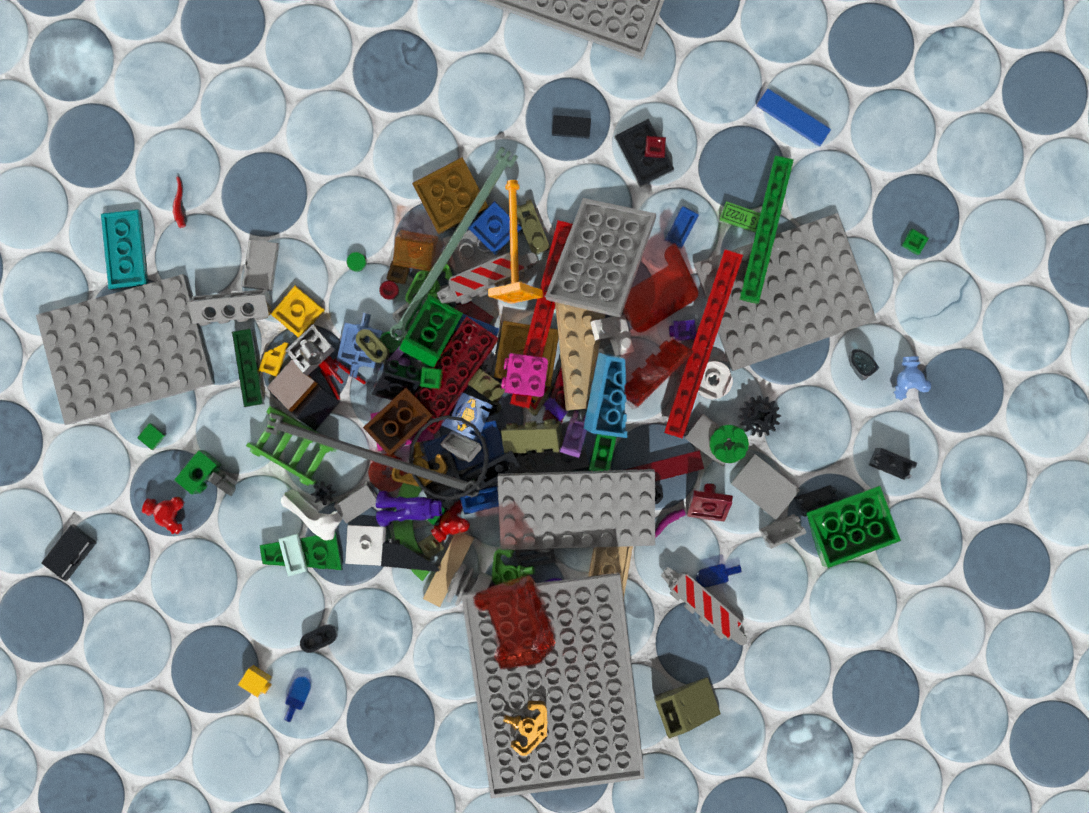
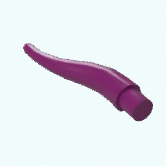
M683 508L667 514L659 522L655 530V538L670 523L686 515Z

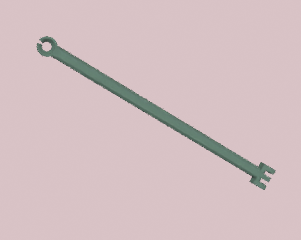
M501 147L496 154L495 159L498 160V163L398 324L391 327L390 334L392 338L396 337V330L402 331V334L397 336L395 340H402L406 336L407 326L506 166L512 168L516 162L517 155H514L509 160L512 153L509 150L505 156H502L505 151L504 147Z

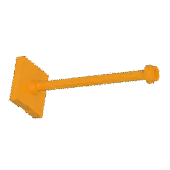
M508 180L505 185V189L509 190L511 284L488 289L489 297L510 304L543 297L541 289L519 282L516 190L520 189V185L517 180Z

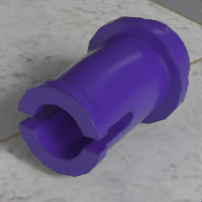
M550 397L543 406L545 410L548 409L561 421L568 412L555 401V398Z

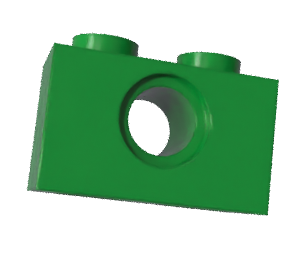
M596 434L589 470L609 471L616 442L615 436Z
M198 450L174 481L191 495L201 494L208 486L206 484L208 482L207 479L213 472L218 475L222 464L205 450ZM199 468L203 471L201 478H198L196 475Z

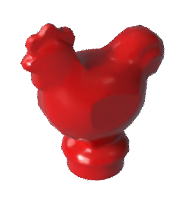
M173 497L171 500H165L158 504L155 499L147 498L142 506V513L147 516L153 514L155 522L167 528V530L171 531V534H179L183 531L182 524L176 521L177 512L185 503L183 498Z
M461 500L454 502L451 508L441 515L440 524L435 525L431 530L432 535L437 541L442 542L446 540L448 534L454 535L459 532H466L469 529V521L461 517L463 510Z

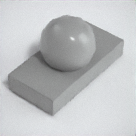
M453 430L440 444L442 448L455 454L459 460L471 462L482 449L479 443Z

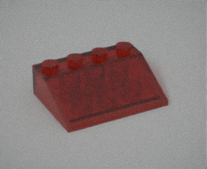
M674 339L670 342L665 340L658 347L661 351L656 355L652 353L645 360L647 364L642 369L638 367L631 374L633 378L629 382L626 381L624 385L626 403L632 410L638 408L694 351Z

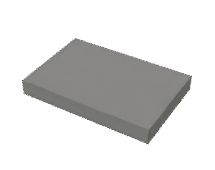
M467 230L449 260L454 275H457L505 255L507 250L504 246L494 255L470 230ZM452 236L443 238L445 247Z
M753 454L730 483L775 520H777L800 491V489L756 454Z

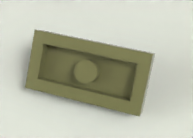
M481 369L476 371L468 385L492 402H498L505 392V389L501 388L502 385Z

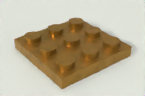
M463 157L412 183L439 235L460 224L480 192ZM486 201L480 208L477 215L484 212L488 208Z
M503 321L494 378L503 379V377H507V370L504 369L505 358H509L510 353L523 355L530 325ZM552 328L549 329L542 358L548 360L545 386L551 387L559 339L558 329Z

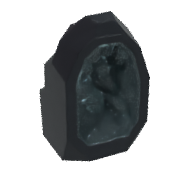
M853 349L850 352L848 359L850 367L861 381L866 380L879 369L877 363L868 353L861 349Z

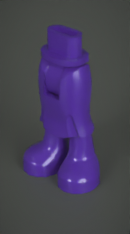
M380 491L376 498V508L396 507V511L379 510L376 512V519L380 527H387L395 520L400 522L404 520H426L442 515V502L434 501L433 498H404L402 496L393 498L388 491Z

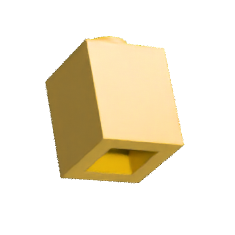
M252 665L248 668L238 686L258 698L262 693L266 694L272 684L269 682L272 676Z

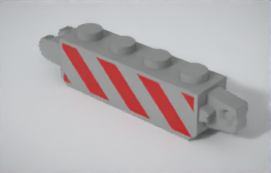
M509 252L450 277L449 286L437 292L438 299L441 303L445 304L451 302L466 304L477 295L479 297L487 295L490 288L507 285L511 281V253ZM518 252L519 281L524 278L528 269L536 265V254L531 252L520 256Z
M669 567L661 573L662 578L667 582L671 590L669 594L677 601L682 599L686 603L684 607L689 612L699 614L701 616L699 620L706 627L710 624L715 629L713 633L721 640L724 637L728 641L732 638L740 646L747 643L746 635L739 630L741 628V620L688 573L681 572L679 574Z

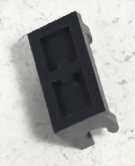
M875 448L869 466L905 480V478H911L910 471L912 468H916L917 462L886 449Z
M828 485L794 497L800 515L806 517L807 512L839 501L840 498H837L835 494L836 488Z

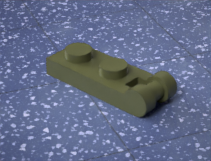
M530 199L525 201L526 203L519 206L517 204V218L531 252L537 255L550 250V245ZM529 210L530 216L524 218L522 213Z

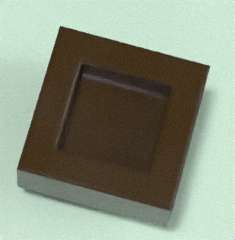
M391 261L386 279L406 285L411 267Z

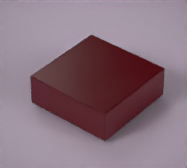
M647 136L645 157L664 158L666 137Z

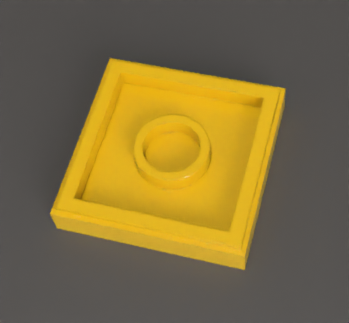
M294 285L272 311L271 315L299 338L316 322L325 309Z

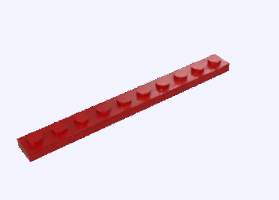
M557 221L540 286L543 297L537 298L523 355L541 358L543 356L555 310V302L546 300L545 295L573 225L571 223ZM513 393L510 404L529 409L532 396Z
M724 250L664 431L666 434L683 439L743 258L742 254Z

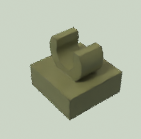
M432 534L417 543L423 553L429 558L444 549L442 543L437 541Z

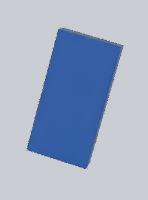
M682 206L665 241L681 249L699 214Z

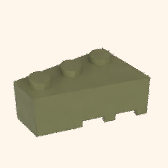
M555 419L544 420V423L528 421L525 422V425L509 423L501 430L504 453L511 450L513 453H527V451L537 450V453L544 452L543 449L553 448V452H559L563 444L561 421H555Z

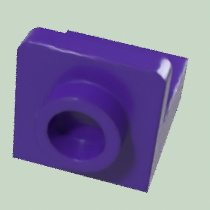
M695 320L672 321L669 326V337H673V341L695 340Z

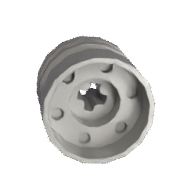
M462 564L452 578L446 601L451 603L455 595L458 597L455 605L458 606L462 601V593L487 590L492 576L480 572L475 579L473 578L474 568L471 567L468 575H466L464 572L467 565Z

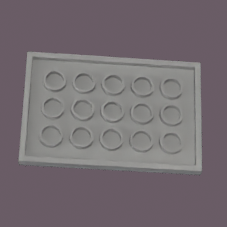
M583 198L545 295L546 300L620 318L655 223L656 213Z

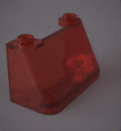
M522 576L479 591L473 596L474 605L479 611L488 610L500 645L497 647L494 656L500 669L542 664L555 647V637L531 576Z

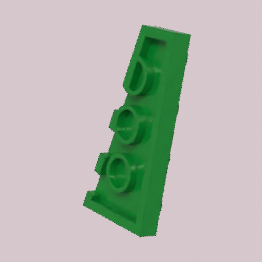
M335 532L334 538L330 540H323L317 535L300 538L307 567L343 570L337 532ZM279 542L259 545L262 564L285 566Z

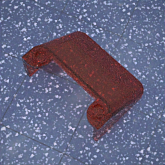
M675 243L669 246L664 253L668 266L630 289L622 313L632 329L638 333L647 331L694 302L698 297L696 284Z

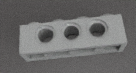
M268 289L192 296L188 301L192 324L199 323L201 326L209 325L211 322L224 324L230 322V320L244 322L249 320V318L263 320L268 318L273 311ZM246 303L252 304L254 309L247 308ZM227 305L233 306L235 311H230ZM208 307L214 308L216 313H211Z

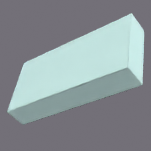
M299 533L279 538L288 576L308 571Z

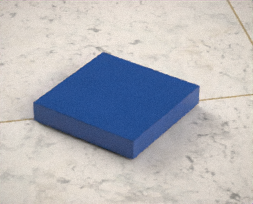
M495 201L468 228L494 255L510 241L509 214ZM517 223V229L519 232L522 229V227Z

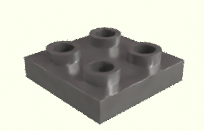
M312 325L285 351L302 373L308 376L335 349L319 329Z

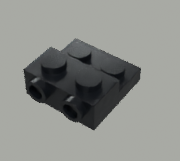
M384 360L378 371V378L372 387L371 395L393 400L405 388L414 395L421 382V370H418L413 365L409 367L400 365L396 360Z
M447 452L442 456L448 465V471L445 475L460 479L461 471L458 470L452 453ZM435 458L427 461L429 469L438 470L440 468ZM435 481L424 486L439 495L453 496L464 493L463 490ZM425 492L426 497L429 499L433 498L434 501H441L442 503L446 501V499L435 498Z

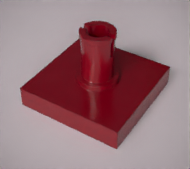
M707 483L704 485V491H693L687 508V517L725 522L733 502V495L716 493V485Z

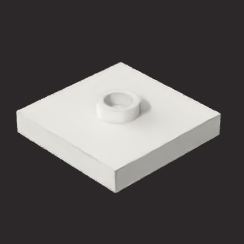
M348 525L345 564L381 566L383 542L386 541L387 527Z

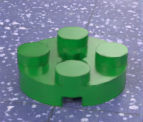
M735 425L720 426L714 431L709 440L711 453L716 459L724 463L738 462L745 457L749 447L748 437L744 430ZM728 438L734 442V446H731L729 450L727 446H724V442H727Z

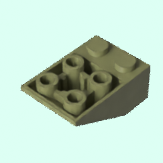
M708 677L653 696L668 739L687 733L721 714Z

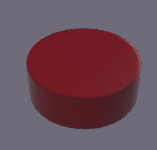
M388 280L380 285L379 292L384 299L393 300L399 294V287L395 282Z

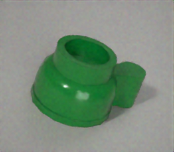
M390 331L383 333L379 338L389 349L388 359L391 353L395 352L401 345L400 340H395L396 337L392 338Z

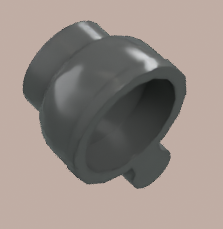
M215 472L207 479L231 497L238 483L227 474L220 477Z

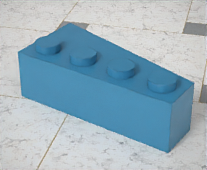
M600 352L598 354L583 427L590 433L627 438L625 427L627 414L625 413L626 395L624 385L626 384V369L624 358Z

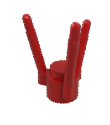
M328 356L318 366L322 369L320 372L325 377L336 399L340 400V396L329 376L333 375L342 384L344 381L337 373L338 367L349 375L350 369L341 364L337 358L333 360L331 356ZM357 375L355 379L362 384H366V381Z

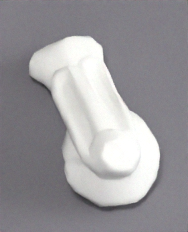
M293 489L285 492L281 498L282 506L301 518L313 533L323 540L334 538L335 529L342 521V517L337 511L331 514L318 513L303 500L299 492Z

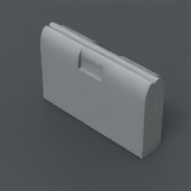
M248 240L242 287L273 291L279 252L278 243Z
M702 414L684 438L723 467L725 463L716 459L709 448L710 437L720 426ZM728 438L727 442H724V446H727L729 450L731 446H734V442Z

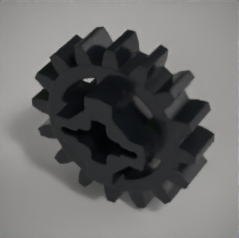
M761 395L757 396L756 400L754 397H750V403L744 401L743 403L746 407L739 409L743 412V415L738 416V418L743 419L740 425L746 426L745 432L751 430V436L757 433L758 437H762L763 432L768 436L770 435L769 430L776 431L774 425H780V422L776 421L777 418L781 417L780 414L776 413L780 408H774L775 401L769 403V397H765L763 400ZM759 403L766 405L769 409L761 408ZM751 408L750 417H747L748 411ZM758 413H766L765 415H763V417H761V420H752L753 418H756ZM772 415L771 422L768 424V419ZM755 423L758 425L760 429H756L752 427L750 424Z

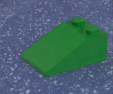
M428 295L403 339L399 350L434 368L463 313Z

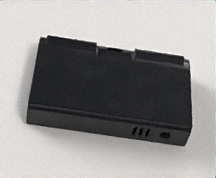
M72 524L41 563L59 578L68 581L97 542L76 525Z

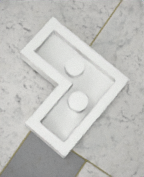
M621 315L620 318L610 317L590 322L595 341L610 338L614 355L619 356L634 352L625 315Z

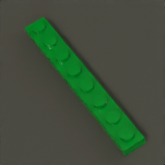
M776 155L774 157L739 300L759 304L794 159Z

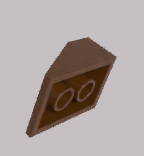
M405 388L363 428L392 457L433 416Z

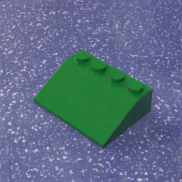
M880 486L806 513L816 551L822 566L826 568L901 541Z

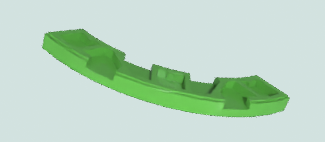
M403 483L397 498L399 496L404 498L418 497L422 489L419 486ZM413 520L393 521L395 538L400 539V542L406 543L424 554L415 538ZM410 569L421 581L430 572Z

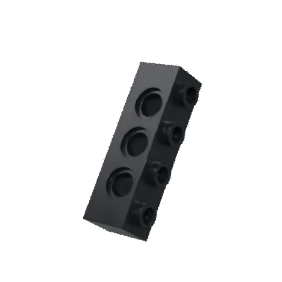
M583 444L579 458L573 456V460L568 463L563 461V453L560 451L553 452V448L542 453H537V450H531L532 454L529 455L514 453L521 468L512 473L565 472L589 467L586 446ZM546 455L554 457L555 462L552 466L544 464L543 459ZM527 459L535 461L536 466L534 469L528 470L525 467L524 463Z

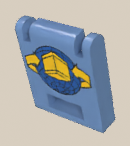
M463 393L455 406L452 416L464 418L475 425L481 433L490 413L483 410L482 407L485 406L491 409L492 405ZM446 419L442 426L476 441L478 439L476 435L471 434L474 429L462 421Z

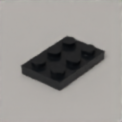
M649 119L614 136L640 188L674 171V167L666 152L664 158L645 157L646 137H658Z

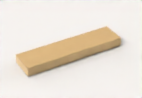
M464 532L454 535L440 563L441 570L435 573L423 597L424 600L438 607L441 606L452 578L460 568L474 537Z

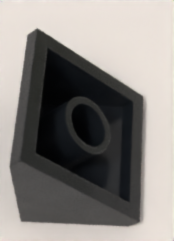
M318 383L291 413L298 420L316 431L340 401Z

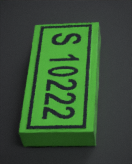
M726 201L719 221L755 233L760 213Z

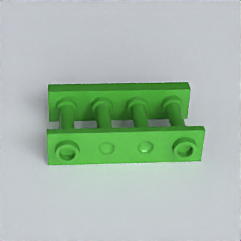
M269 406L266 411L267 414L272 412L284 416L283 422L318 433L274 406ZM265 430L256 444L248 442L246 445L250 448L252 454L258 457L260 455L266 457L300 478L299 481L307 486L317 484L318 481L312 478L326 453L330 451L336 452L337 450L320 444L317 455L306 473H303L296 466L309 444L313 443V441L303 438L289 464L279 457L291 439L292 434L285 432L273 454L263 449L271 433L265 432Z

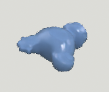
M919 356L903 357L902 365L905 366V369L897 375L896 390L893 392L895 398L900 401L907 397L908 389L915 388L923 393L931 389L930 381L926 380L923 372L917 368L920 364Z

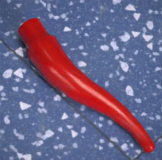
M177 176L178 186L172 212L178 227L184 228L186 224L181 209L183 188L180 177Z

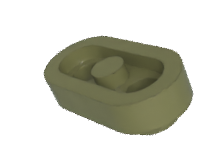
M363 329L357 333V345L372 361L383 363L384 360L388 359V347L373 331ZM366 336L370 337V341L368 343L365 342ZM379 350L383 352L381 357L378 356Z

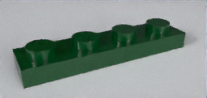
M253 329L233 331L232 337L244 407L263 405L265 403Z

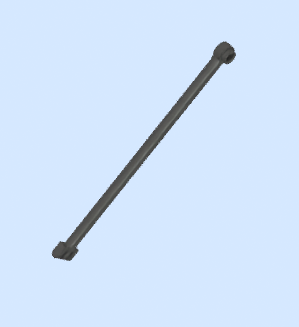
M272 412L269 414V417L276 419V421L268 420L267 424L274 426V428L266 427L265 432L279 435L280 431L463 490L464 492L470 488V485H474L477 482L475 480L466 482L283 422L284 416ZM480 484L476 487V491H471L467 496L474 497L478 495L481 489Z

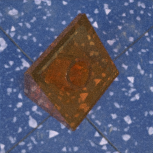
M400 230L395 237L393 265L431 271L438 236Z

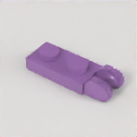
M574 410L560 452L579 458L587 432L583 428L586 415H584L583 422L578 421L579 411Z

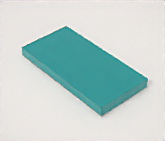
M137 209L102 213L101 223L108 289L130 288L148 284L141 211Z

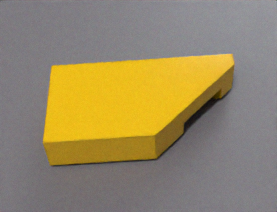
M284 342L282 345L265 352L259 371L277 376L280 373L286 355L285 350L288 348L289 343Z

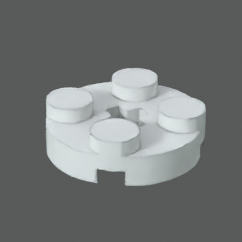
M718 361L708 362L698 393L702 397L711 400L725 396L733 384L729 368ZM715 375L718 383L710 385L708 378Z

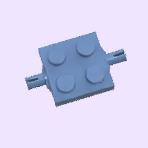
M363 313L361 324L345 323L337 360L352 365L349 377L357 378L359 367H376L377 362L372 361L356 343V335L360 330H371L379 338L383 334V331L368 326L370 314ZM366 336L365 342L368 343L370 341V337Z

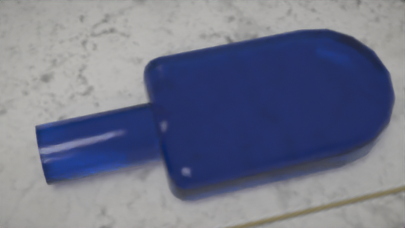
M721 563L702 568L696 574V581L702 587L727 583L729 581L728 576L742 572L741 566L726 568L725 564Z
M301 676L296 678L290 687L285 699V704L289 706L284 720L287 722H291L296 709L302 710L311 690V682L307 677Z

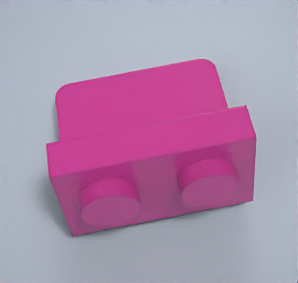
M510 353L509 358H505L504 369L507 370V377H503L501 388L505 389V393L508 394L514 393L542 397L545 389L548 360L541 357Z

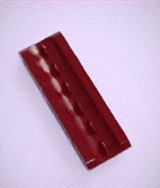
M467 316L434 366L435 369H443L441 388L420 386L414 395L432 414L433 417L430 420L450 414L468 387L469 381L476 371L480 369L499 339ZM445 420L434 422L426 429L435 434Z

